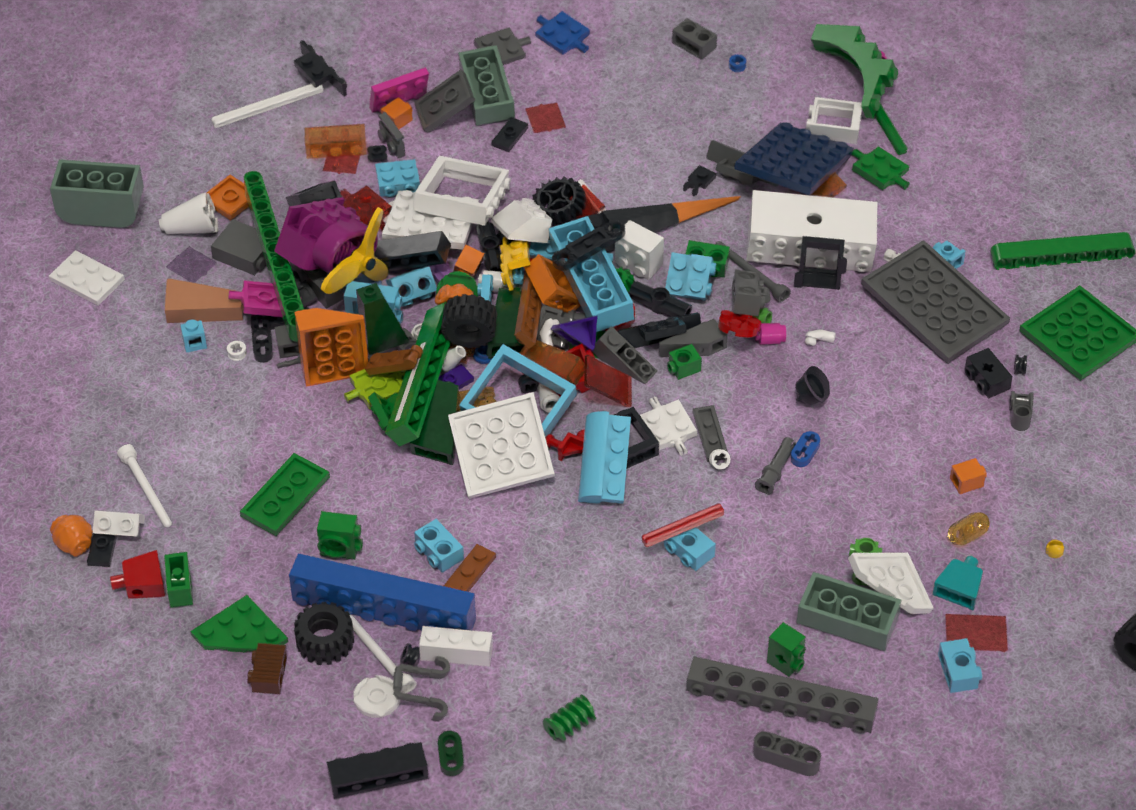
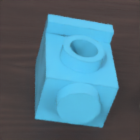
M947 240L942 244L938 242L933 246V249L955 269L964 264L966 252L964 249H958Z
M191 319L185 324L180 325L186 353L207 348L201 320ZM199 338L201 340V342L189 344L190 340H195Z

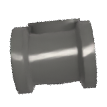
M1011 391V426L1015 430L1025 431L1030 427L1033 412V392L1018 394L1015 391Z

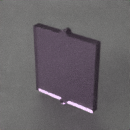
M189 246L180 255H176V258L166 268L189 282L195 283L203 275H207V272L217 263Z

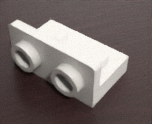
M95 511L93 533L138 536L139 524H144L145 515Z

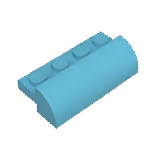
M608 411L592 412L586 416L578 502L600 503L602 501L623 504L631 417L609 415Z

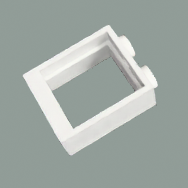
M815 97L814 105H810L809 117L811 119H807L806 129L810 130L811 134L825 135L830 140L836 142L857 144L862 115L861 103ZM818 115L852 119L851 127L817 123Z

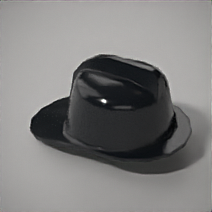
M816 366L809 367L795 384L798 393L797 402L802 400L807 405H813L818 402L823 403L830 395L829 380L823 371Z

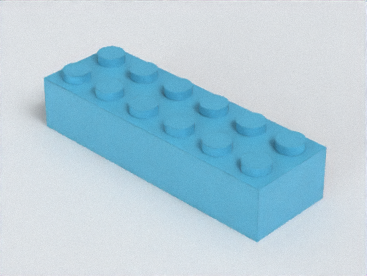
M588 216L549 228L550 246L554 253L594 230ZM605 249L574 267L563 271L586 317L598 316L596 332L634 320L633 302ZM561 258V259H559L558 261H559V263H560V261H561L562 263H563V262L565 263V261H567L568 259H567V258Z

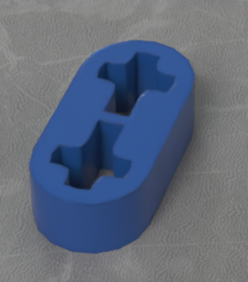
M807 431L803 433L792 449L791 462L796 467L807 466L818 451L821 439L816 432ZM814 440L809 446H806L807 442ZM804 452V453H805L804 457H801V459H798L797 456H798V457L801 456V454Z

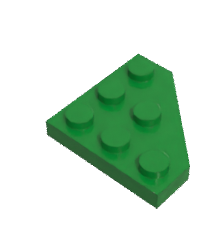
M245 595L190 631L191 636L204 650L214 651V649L228 650V652L247 653V651H257L258 643L285 645L289 642L288 637L248 595Z

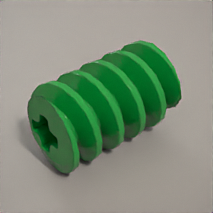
M580 694V698L576 697L572 703H566L565 708H559L557 713L550 714V718H544L542 722L546 732L553 740L559 738L562 742H565L566 736L564 733L572 737L574 735L572 728L579 732L581 731L580 722L584 726H588L587 718L595 721L596 716L590 701Z

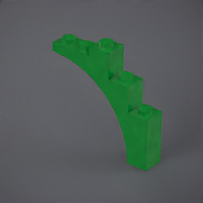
M816 24L811 37L815 50L839 56L853 64L861 72L864 80V95L861 108L866 118L873 119L876 111L879 110L880 99L885 93V87H892L894 81L898 78V69L895 67L893 59H882V53L879 51L877 44L865 42V35L862 33L860 26Z

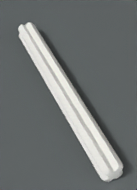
M312 84L214 116L211 118L213 126L218 128L322 93L323 86L320 85L315 88Z

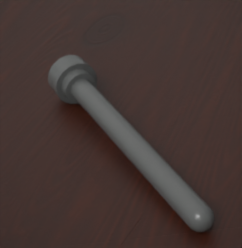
M717 241V242L715 243V244H717V245L726 246V245H725L724 243H722L721 241ZM730 249L729 259L745 271L759 273L760 280H764L763 285L772 291L773 298L780 303L789 298L791 290L787 286L774 283Z

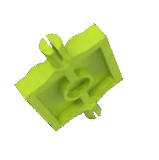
M363 369L350 375V381L355 389L344 393L345 400L348 402L359 397L370 410L372 405L368 397L375 392L388 399L395 392L399 393L406 370L368 375L366 370Z

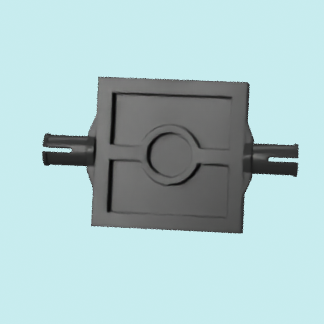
M510 27L474 38V45L477 49L497 45L503 65L526 58V54L521 46L531 44L530 36L518 39L514 36Z

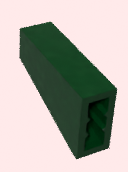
M377 283L356 289L358 313L364 316L367 352L369 356L409 343L404 329Z
M516 287L512 291H509V288H499L495 305L497 311L495 336L487 345L486 355L488 359L495 356L502 344L525 357H529L530 349L524 344L519 343L514 335L521 298L520 287Z
M437 381L419 438L410 442L411 454L449 465L454 464L456 446L448 415L459 412L460 393L458 385L449 381Z

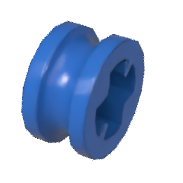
M739 54L732 55L729 58V69L733 72L744 71L746 69V58Z

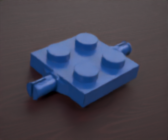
M561 11L550 20L542 15L537 17L536 21L543 26L535 32V36L562 55L575 48L583 53L589 50V46L582 43V41L590 35V29L565 12Z

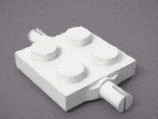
M657 397L650 398L649 403L653 410L640 416L659 441V450L667 447H676L680 456L683 453L684 455L687 454L688 450L683 443L697 436V430L678 399L669 404L661 405Z

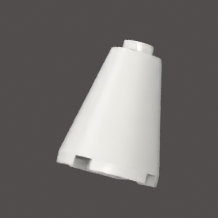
M207 192L202 193L163 213L161 219H159L161 230H165L167 234L217 232L218 218L214 216V211L216 210L210 194Z

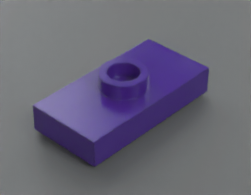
M460 364L439 376L438 380L452 382L458 385L460 390L474 382V376Z

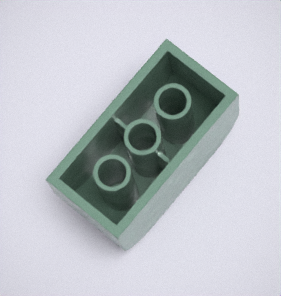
M61 159L58 161L50 187L54 210L62 220L76 225L116 228L130 226L135 221L144 190L140 165Z

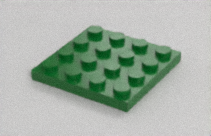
M1080 285L1021 324L1019 329L1022 334L1080 381L1136 343V329Z

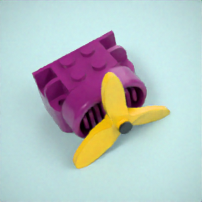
M342 197L290 206L274 252L301 269H321L328 273L321 285V291L326 294H332L342 289L360 273L374 281H382L387 278L388 269L381 260L374 257L378 244L377 233L383 216L381 208L377 207L367 226L360 221V217L356 215L355 209L343 207L345 199Z

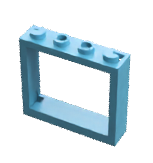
M502 344L460 403V411L476 408L472 405L504 362L561 395L542 423L546 437L551 433L576 397V386Z

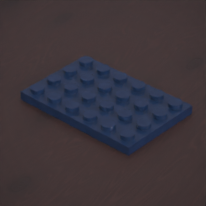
M780 122L735 162L734 169L810 196L851 157L854 148L848 146L845 142H836L830 140L825 135L811 134V131L808 129H799L793 127L790 123Z

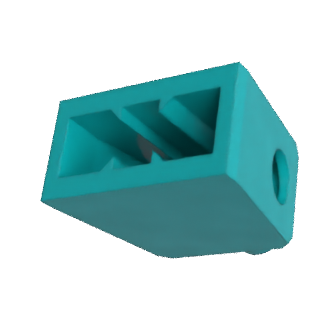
M967 556L964 562L952 559L935 580L932 595L974 610L983 575V570L977 567L979 561L973 556Z

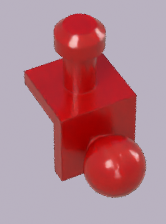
M585 429L580 430L577 435L568 432L562 441L555 439L554 435L549 434L545 437L548 448L552 446L558 449V460L563 461L565 456L582 454Z

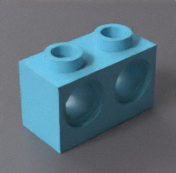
M430 266L421 267L386 280L387 286L399 288L401 285H404L407 292L402 297L401 307L412 304V299L420 297L421 300L432 296L431 292L437 290ZM421 278L426 282L424 289H420L418 286V281Z
M437 519L414 532V546L420 554L424 553L427 556L428 562L433 568L437 567L443 573L464 560L463 546Z

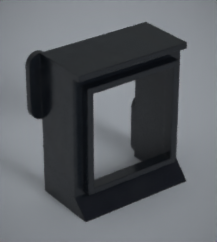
M802 236L799 272L795 273L794 287L840 290L841 274H845L847 268V258L843 257L845 240ZM807 248L837 250V269L805 268Z

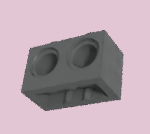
M686 18L672 29V43L703 60L717 48V34Z

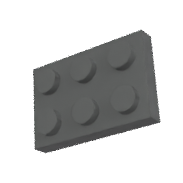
M460 69L414 103L424 131L429 133L474 102L475 98L465 72Z

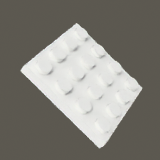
M409 190L398 191L382 232V240L443 231L451 243V249L463 250L473 223L414 211L415 192ZM454 197L479 203V199H472L471 197Z
M534 392L448 415L469 499L555 476Z

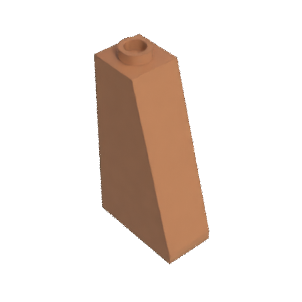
M167 279L165 315L167 323H183L191 319L201 320L202 322L243 320V304L241 300L228 299L230 289L176 279Z

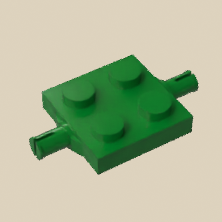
M879 146L867 154H864L857 148L853 150L852 156L857 158L858 161L853 164L852 171L881 190L894 184L899 185L904 190L909 187L910 182L904 180L902 176L909 171L910 166Z

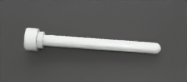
M131 444L122 446L117 451L118 457L121 462L129 465L163 526L166 528L170 527L172 521L136 461V450Z
M350 615L353 631L389 673L394 676V669L397 666L359 622ZM403 673L401 692L408 693L416 687V681L411 675Z

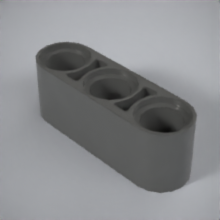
M762 731L755 735L753 755L759 761L805 776H814L819 772L821 753L817 748L767 731Z

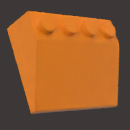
M321 308L294 312L301 369L306 387L348 379L351 374L365 369L368 364V353L363 315Z

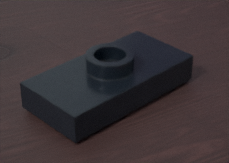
M510 117L491 141V146L509 153L528 129V123Z
M93 533L87 558L88 566H111L117 535Z

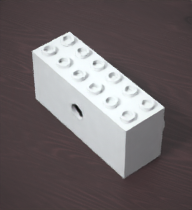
M753 190L748 223L746 261L800 266L802 236L844 239L843 257L847 258L846 270L871 272L877 246V202ZM807 248L805 267L837 269L838 251Z

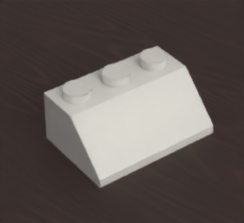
M522 198V201L514 200L491 218V223L507 239L548 243L552 219L532 199Z

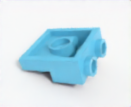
M415 159L375 164L380 197H392L397 195L398 191L404 190L416 192L420 181Z
M672 252L665 286L670 295L706 301L707 296H711L713 284L710 283V277L715 275L716 263H713V257Z

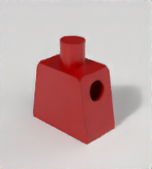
M157 550L124 560L122 562L123 574L110 576L112 590L126 587L128 599L165 597Z

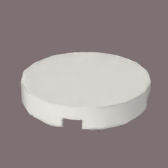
M377 675L376 678L368 677L363 679L354 690V704L357 710L371 718H382L390 715L397 709L400 700L393 695V680L382 675Z

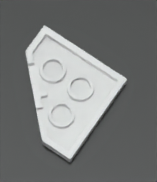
M852 553L849 556L848 560L858 579L879 593L901 599V608L910 614H929L934 609L909 553Z

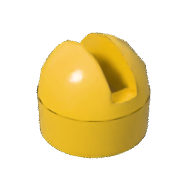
M1057 539L1050 540L1046 545V554L1051 558H1060L1064 553L1063 543Z

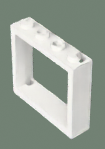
M439 155L415 192L414 211L485 226L489 218L493 217L494 210L498 209L500 200L504 199L506 190H509L511 183L509 170ZM444 177L493 186L483 203L434 193Z

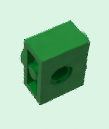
M321 511L317 526V547L320 556L356 560L357 552H361L363 547V539L360 538L362 527L358 525L357 515Z

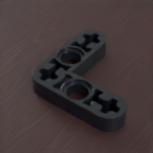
M251 315L253 354L255 360L260 363L268 362L273 358L271 330H275L277 326L285 325L284 321L279 322L276 320L279 317ZM259 319H263V327H259ZM266 335L267 338L264 340L257 339V336ZM265 346V354L262 355L261 347Z

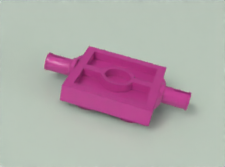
M244 280L242 292L229 290L228 299L241 300L243 313L283 317L272 283Z

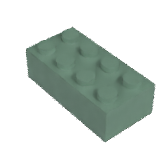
M497 45L458 52L459 69L465 72L475 101L470 106L476 126L509 120L510 117L515 118L514 100Z
M813 572L798 606L797 623L885 651L899 618L902 600Z

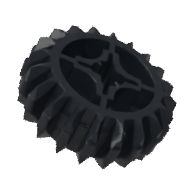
M556 176L553 181L548 179L547 184L541 183V188H536V194L532 195L534 203L539 205L552 219V227L577 220V216H582V210L586 209L585 203H587L584 189L578 181L572 178L567 179L565 176L562 179Z

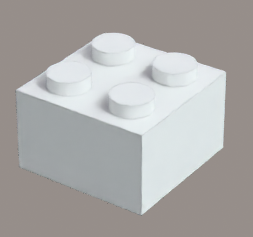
M629 220L625 224V236L615 242V263L619 267L622 266L631 270L638 277L650 280L663 266L664 238Z

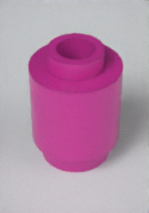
M762 323L760 333L757 332V336H754V338L759 340L760 345L780 344L786 341V326L780 325V323Z

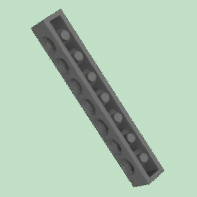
M696 656L693 657L686 684V691L696 696H711L718 701H733L744 707L749 705L759 707L765 712L776 711L783 713L787 717L798 716L814 723L819 721L829 723L832 727H846L853 729L857 733H872L879 701L877 697Z

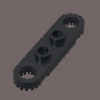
M618 220L608 221L604 226H599L569 243L560 251L557 250L552 256L554 268L561 271L568 270L621 240L626 234L624 223ZM614 228L619 229V231H617V233H616V232H615V233H614V232L611 233L610 230H611V229H614ZM561 258L568 259L567 261H565V263H562L561 261L559 263L558 261Z

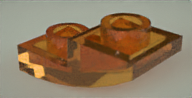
M834 172L810 196L833 198L845 189L847 185Z

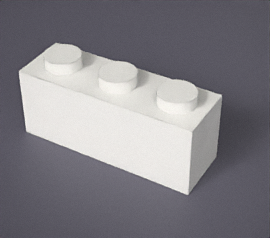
M423 626L419 644L420 660L435 661L437 656H441L447 659L449 663L490 666L493 650L492 632Z

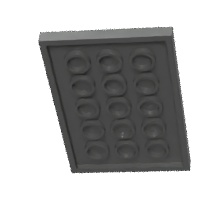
M924 240L863 277L861 284L946 363L954 360L1010 322V317Z

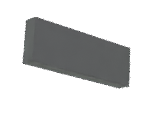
M714 405L693 408L692 412L706 460L709 462V456L712 451L722 449L728 452ZM721 453L719 456L716 455L714 460L725 459L722 458L724 454Z

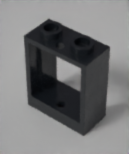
M333 180L286 197V200L290 207L312 203L313 201L318 202L326 199L341 198L342 196L336 181Z
M634 406L614 414L631 417L630 423H633L645 440L628 448L627 468L659 455V441Z

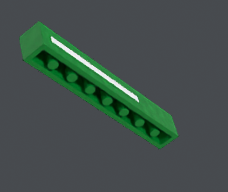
M446 302L426 312L415 344L423 349V354L417 359L418 362L414 369L406 370L385 434L399 447L419 438L450 345V341L444 338L445 335L441 333L443 310Z

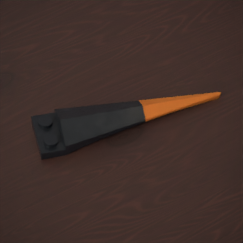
M740 196L605 210L598 214L588 215V218L594 229L599 226L602 227L608 221L612 222V220L622 221L624 225L631 220L656 233L690 218L738 201ZM614 228V229H611L610 231H611V233H612V232H614V233L616 232V233H617V231H619V229ZM615 243L605 248L607 253L615 251Z

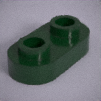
M445 731L439 735L437 740L440 769L447 776H457L464 769L461 736L455 731ZM449 743H451V744H453L454 746H452V747H447L446 745L449 744ZM449 764L456 765L455 767H448Z

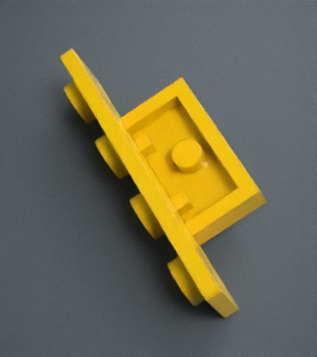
M503 237V245H500L502 253L500 254L502 261L500 264L502 270L501 278L503 284L508 285L509 291L514 290L512 270L530 265V250L528 241L515 240L509 244L508 239Z

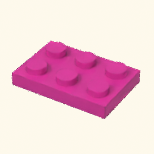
M426 67L371 86L369 108L372 113L376 111L381 112V108L398 97L407 102V100L419 99L427 93L429 78Z

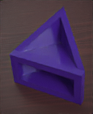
M598 316L556 324L551 327V330L575 347L583 344L586 350L591 349L593 351L595 348Z

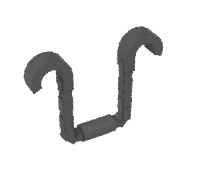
M441 656L436 657L435 665L441 666L443 670L426 669L402 663L395 667L393 695L398 700L436 707L441 712H435L431 720H443L448 712L446 702L438 698H428L401 692L403 682L402 671L429 676V678L442 679L450 670L448 660Z

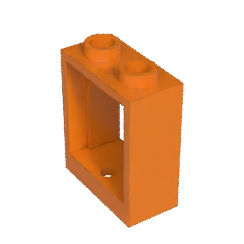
M538 254L530 262V265L524 267L543 304L567 313L581 306L563 271L554 268L551 260Z

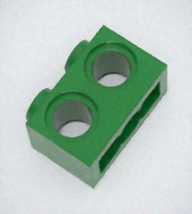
M689 240L685 254L713 257V263H716L715 275H711V277L725 278L730 247Z

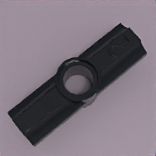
M487 221L485 226L476 225L480 249L484 253L485 270L502 272L499 240L496 236L494 225Z
M634 281L628 292L631 299L651 307V310L656 314L665 313L672 317L690 314L692 311L691 304L670 296V292L663 287L654 289L641 282Z

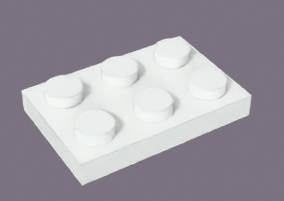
M76 250L49 275L50 281L96 305L102 303L125 280L123 274Z

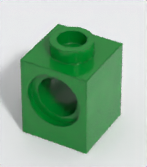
M690 344L669 352L667 368L670 374H675L679 380L701 372L702 358L694 346Z

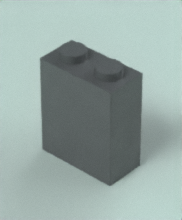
M232 219L211 245L212 258L254 276L266 266L256 228Z

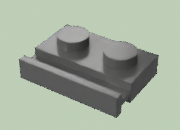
M386 112L379 114L378 136L380 140L387 143L389 152L391 154L394 153L398 159L404 157L405 144L402 140L404 139L403 134Z

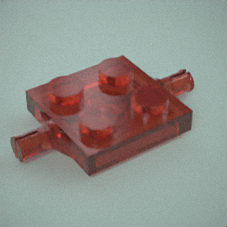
M367 185L355 194H351L347 189L340 191L341 196L345 199L343 207L355 209L356 215L360 217V221L367 226L377 207L381 208L383 216L379 229L383 232L386 224L383 219L390 214L392 209L389 203Z

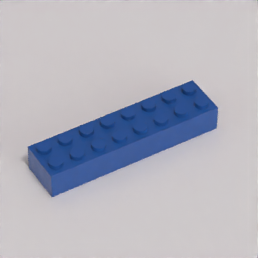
M299 553L289 573L292 601L301 606L312 605L313 603L319 605L322 604L321 602L326 601L327 604L333 602L336 603L337 607L340 605L344 607L345 611H348L350 615L360 616L367 621H382L389 626H404L410 631H422L423 626L472 630L476 621L475 593Z

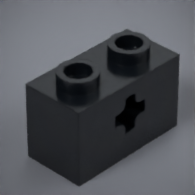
M989 348L967 357L964 368L965 374L969 379L972 378L980 393H984L989 399L1010 390L1013 376Z

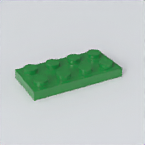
M293 453L240 510V517L277 536L330 478V472Z

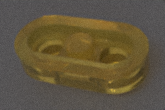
M973 512L953 523L948 529L949 540L955 545H965L985 534L990 526L988 516L981 512Z

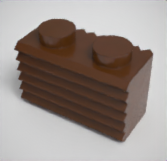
M258 643L257 651H252L251 664L254 666L253 670L248 671L247 683L251 684L253 693L280 695L288 657L286 645Z

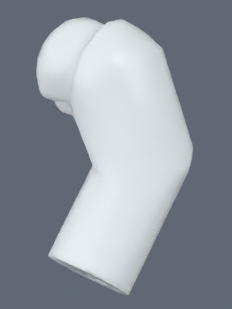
M821 329L808 331L805 335V343L812 346L816 345V340L834 343L836 333Z

